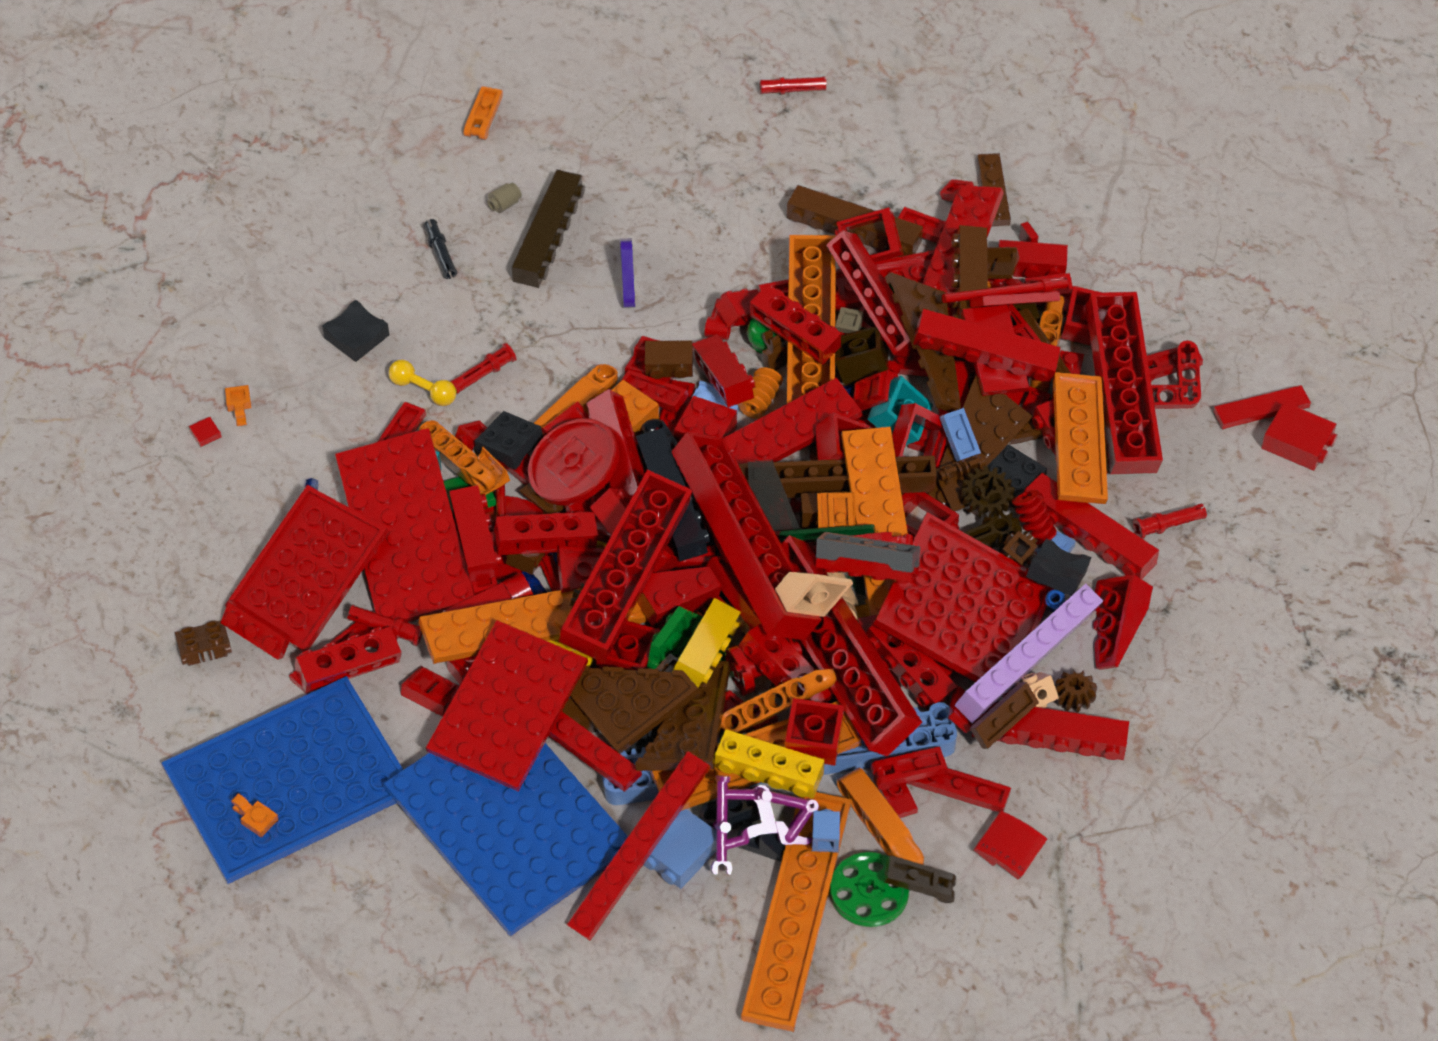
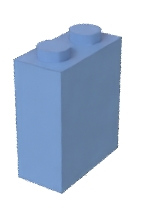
M682 810L648 857L644 866L649 870L654 869L661 874L668 884H674L681 889L716 853L717 830L689 810Z

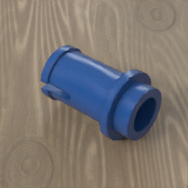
M1051 590L1046 595V604L1051 612L1056 611L1066 600L1063 592L1058 590Z

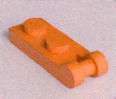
M481 86L465 124L464 136L472 137L474 135L479 136V139H487L490 126L503 98V90Z

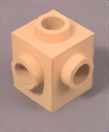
M1038 672L1027 674L1021 678L1022 681L1020 682L1028 683L1039 702L1035 707L1046 708L1048 703L1059 698L1051 675Z

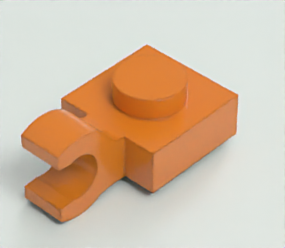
M249 385L225 388L228 412L235 411L237 426L247 425L245 409L252 408Z
M237 794L231 801L234 804L233 810L243 816L241 824L261 838L278 820V814L259 801L252 806L240 794Z

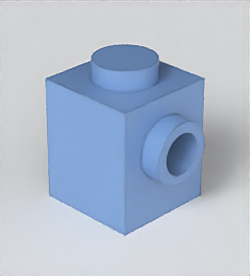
M829 809L814 811L812 851L838 852L840 812Z

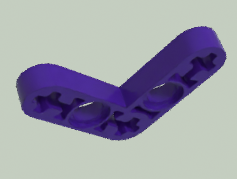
M621 238L624 308L635 307L632 239Z

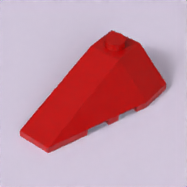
M1134 574L1097 580L1095 593L1103 600L1095 610L1096 621L1093 622L1094 629L1097 631L1095 661L1098 670L1117 668L1149 609L1153 586Z

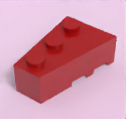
M710 566L652 573L637 603L651 626L658 628L665 625L669 614L674 613L678 606L694 612L711 604L714 598L719 599L722 585Z

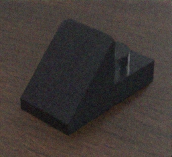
M744 820L737 836H740L744 828L755 824ZM769 833L752 837L747 845L738 848L782 862L786 845L779 842L777 833Z

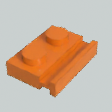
M855 492L817 493L818 528L856 525Z

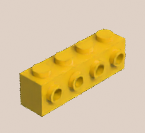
M714 598L673 670H683L698 688L702 682L707 684L713 673L710 667L716 668L722 657L719 651L725 652L731 641L728 635L734 636L740 625L737 619L741 612Z
M726 729L715 753V768L726 774L733 773L743 776L749 781H759L768 784L774 789H784L793 792L797 796L814 799L824 774V760Z

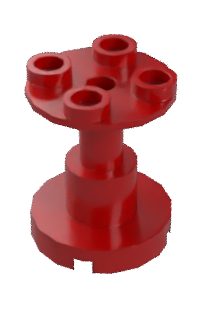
M786 638L787 641L802 655V650L798 641L793 642L792 638ZM732 646L725 650V659L729 661L730 671H733L735 676L732 678L733 683L743 696L754 693V679L764 674L748 656L744 655L738 646Z

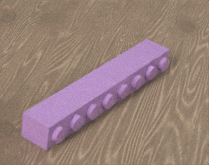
M1085 583L962 695L955 706L974 723L1017 684L1023 676L1028 674L1086 621L1103 600Z

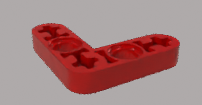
M1189 340L1183 341L1176 350L1177 385H1152V392H1156L1155 409H1190L1199 403L1201 399L1199 350L1194 342ZM1184 348H1188L1189 352H1192L1188 363H1185L1186 354L1183 352ZM1190 369L1194 372L1195 377L1191 380L1185 379L1182 371ZM1188 386H1192L1191 395L1195 396L1192 401H1189L1188 397H1184L1188 392ZM1164 391L1171 393L1173 400L1170 402L1162 401L1160 393Z

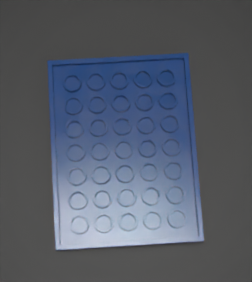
M347 676L161 762L166 775L227 885L396 804V801L385 790L384 783L403 771L402 766ZM237 794L246 798L252 806L259 801L278 814L277 822L262 838L242 825L241 818L243 816L233 810L234 804L231 801Z
M544 743L519 792L431 753H428L384 783L385 790L510 937L605 871L628 838L625 832L546 743Z

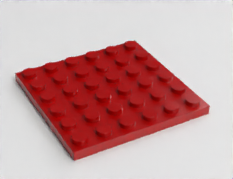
M927 512L913 538V545L921 546L919 576L909 584H899L893 580L873 625L972 681L977 682L1038 627L1047 607L1046 595L1054 589L1027 578L1028 568Z

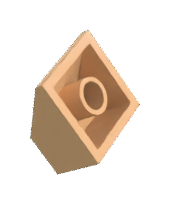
M789 572L775 590L787 612L825 617L853 582L851 579Z

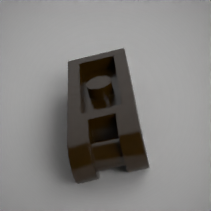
M891 855L886 860L884 883L939 898V901L943 903L954 902L955 892L953 887L956 885V875Z

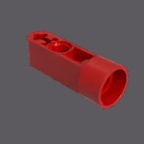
M519 573L443 612L517 599L534 594L524 575Z

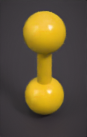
M396 360L389 367V378L394 384L405 386L413 383L429 391L432 401L439 406H448L456 398L457 392L453 383L448 380H438L435 383L416 375L414 366L407 360Z

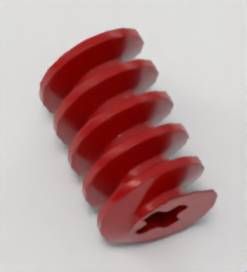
M1030 490L1015 497L1012 503L1014 506H1018L1015 510L1017 514H1021L1019 516L1020 522H1025L1022 525L1023 530L1030 533L1037 540L1036 545L1044 543L1045 539L1051 540L1054 538L1057 530L1053 526L1054 523L1052 518H1050L1049 510L1046 509L1047 505L1043 501L1042 493L1038 490Z

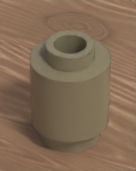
M505 183L488 194L487 203L492 211L502 213L518 203L522 194L515 183Z

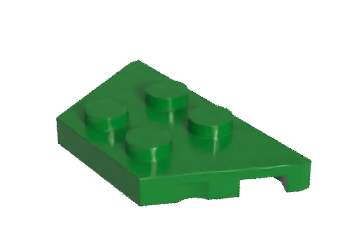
M678 606L674 613L669 614L662 630L655 633L652 638L647 669H656L670 653L678 658L690 641L703 616Z

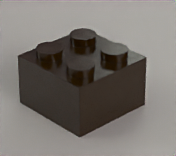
M876 326L841 336V347L835 352V362L843 384L856 383L864 378L889 370L888 347Z

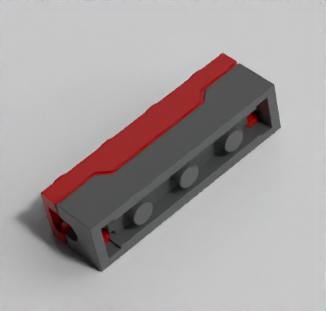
M825 532L817 538L816 567L823 568L825 572L829 573L842 571L848 572V575L855 577L868 575L874 580H885L887 578L893 579L899 584H909L919 576L921 546Z

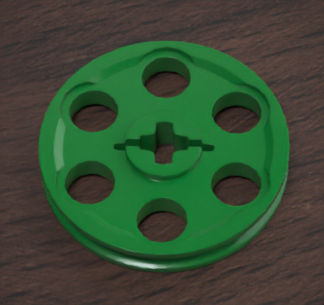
M875 852L854 854L843 860L833 872L830 884L831 901L836 911L847 921L863 927H878L894 921L905 910L909 899V890L901 887L892 888L887 883H884L888 856ZM873 862H877L883 866V869L879 872H873L868 866ZM852 868L858 872V875L854 878H848L843 872L846 869ZM868 886H873L871 893L866 892ZM840 891H848L852 897L849 900H841L837 894ZM885 901H892L897 907L894 910L888 911L882 907V904ZM860 907H866L870 909L871 914L867 917H862L856 911Z

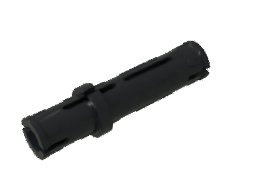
M429 219L432 227L429 226L428 221H425L423 224V228L428 236V244L434 250L443 277L451 279L449 271H451L454 278L458 272L445 244L446 238L440 232L437 221Z

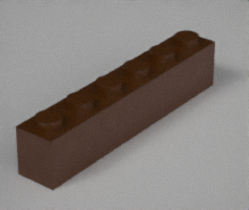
M797 185L787 202V219L834 235L835 230L838 229L837 222L875 211ZM894 217L904 254L902 256L915 254L922 242L923 226ZM883 220L847 230L850 233L857 234L865 245L882 251L890 250Z
M960 225L957 233L953 234L951 246L955 248V254H953L951 266L955 268V274L952 276V288H955V292L987 289V228ZM970 300L952 302V308H955L953 317L962 319L961 311L962 309L970 308Z

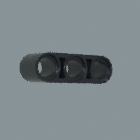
M717 800L702 806L699 813V818L712 828H714L713 823L717 820ZM754 800L727 801V822L731 826L730 830L741 827L744 820L751 823L760 820L758 807Z

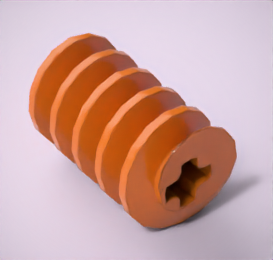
M767 367L758 368L754 372V398L738 404L740 411L747 417L753 419L762 418V413L767 411L772 399L776 396L775 393L778 392L779 386L783 383L782 376L777 371Z

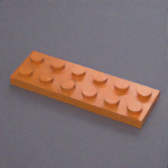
M1055 372L1053 376L1058 500L1106 504L1108 490L1102 377Z

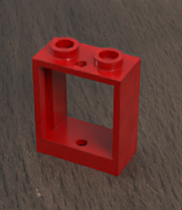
M890 207L837 222L836 236L842 231L848 232L847 230L883 220L890 250L870 255L871 258L876 262L904 255L894 214Z
M916 403L902 405L892 434L895 457H906L903 455L914 421L931 430L923 456L934 455L937 469L947 442V436L940 420L941 416Z
M915 492L902 495L905 518L918 506L959 530V514L927 493ZM908 525L909 534L913 535L914 538L917 530Z

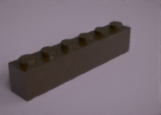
M556 169L512 265L513 282L539 288L542 280H546L549 264L554 263L556 249L562 245L563 233L565 230L568 231L571 216L576 214L578 208V200L584 196L585 185L582 183V175Z

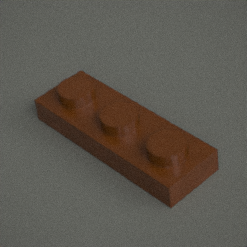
M1020 682L973 724L970 729L981 748L989 749L1039 702L1028 683Z

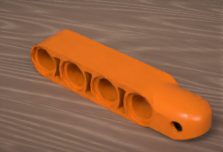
M1060 295V301L1046 303L1040 321L1041 329L1051 344L1059 346L1062 333L1064 305L1062 295ZM1029 377L1030 387L1048 392L1051 381L1042 382Z
M607 364L597 365L540 416L534 424L541 426V428L576 401L589 414L587 403L615 386L618 381L617 369Z
M430 420L420 426L419 430L429 428L435 451L440 452V460L468 484L472 483L474 486L478 485L479 490L483 493L495 487L496 477L493 472L479 461L473 451L437 421Z
M815 670L803 677L791 679L726 711L722 715L721 728L724 731L727 729L737 733L742 732L790 709L793 698L810 699L834 685L836 682L834 670ZM799 682L805 687V692L802 696L797 692ZM777 693H779L783 699V703L781 706H778L775 702V696ZM755 704L761 709L759 717L755 716L753 712ZM733 715L737 716L739 720L737 728L731 722Z
M859 767L836 780L837 787L842 796L852 799L851 808L888 856L891 855L924 865V855L914 842L910 831L862 768Z

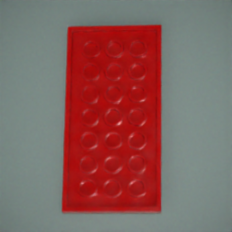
M429 428L336 453L335 456L348 507L386 527L389 531L364 568L375 612L395 620L397 618H404L405 622L418 620L422 616L442 613L444 610L475 596Z

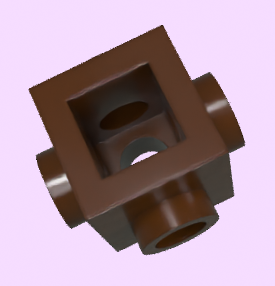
M1020 531L1016 534L1011 533L1003 543L1005 545L1003 551L1007 554L1006 557L1022 566L1026 564L1030 566L1039 548L1036 545L1037 540L1027 531L1025 534ZM1020 546L1026 548V552L1023 555L1017 553V548Z

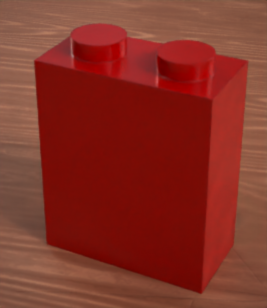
M1283 402L1264 435L1261 449L1315 471L1319 463H1324L1328 455V446L1332 448L1338 436V434H1335L1337 423Z

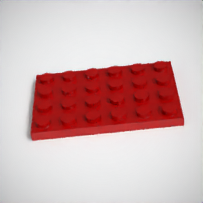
M307 485L225 606L227 607L229 601H237L290 635V645L303 652L311 648L389 531L379 523Z
M496 620L428 742L426 751L519 792L587 666L588 658Z

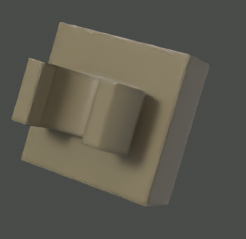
M841 307L835 327L839 332L846 334L860 331L864 312Z

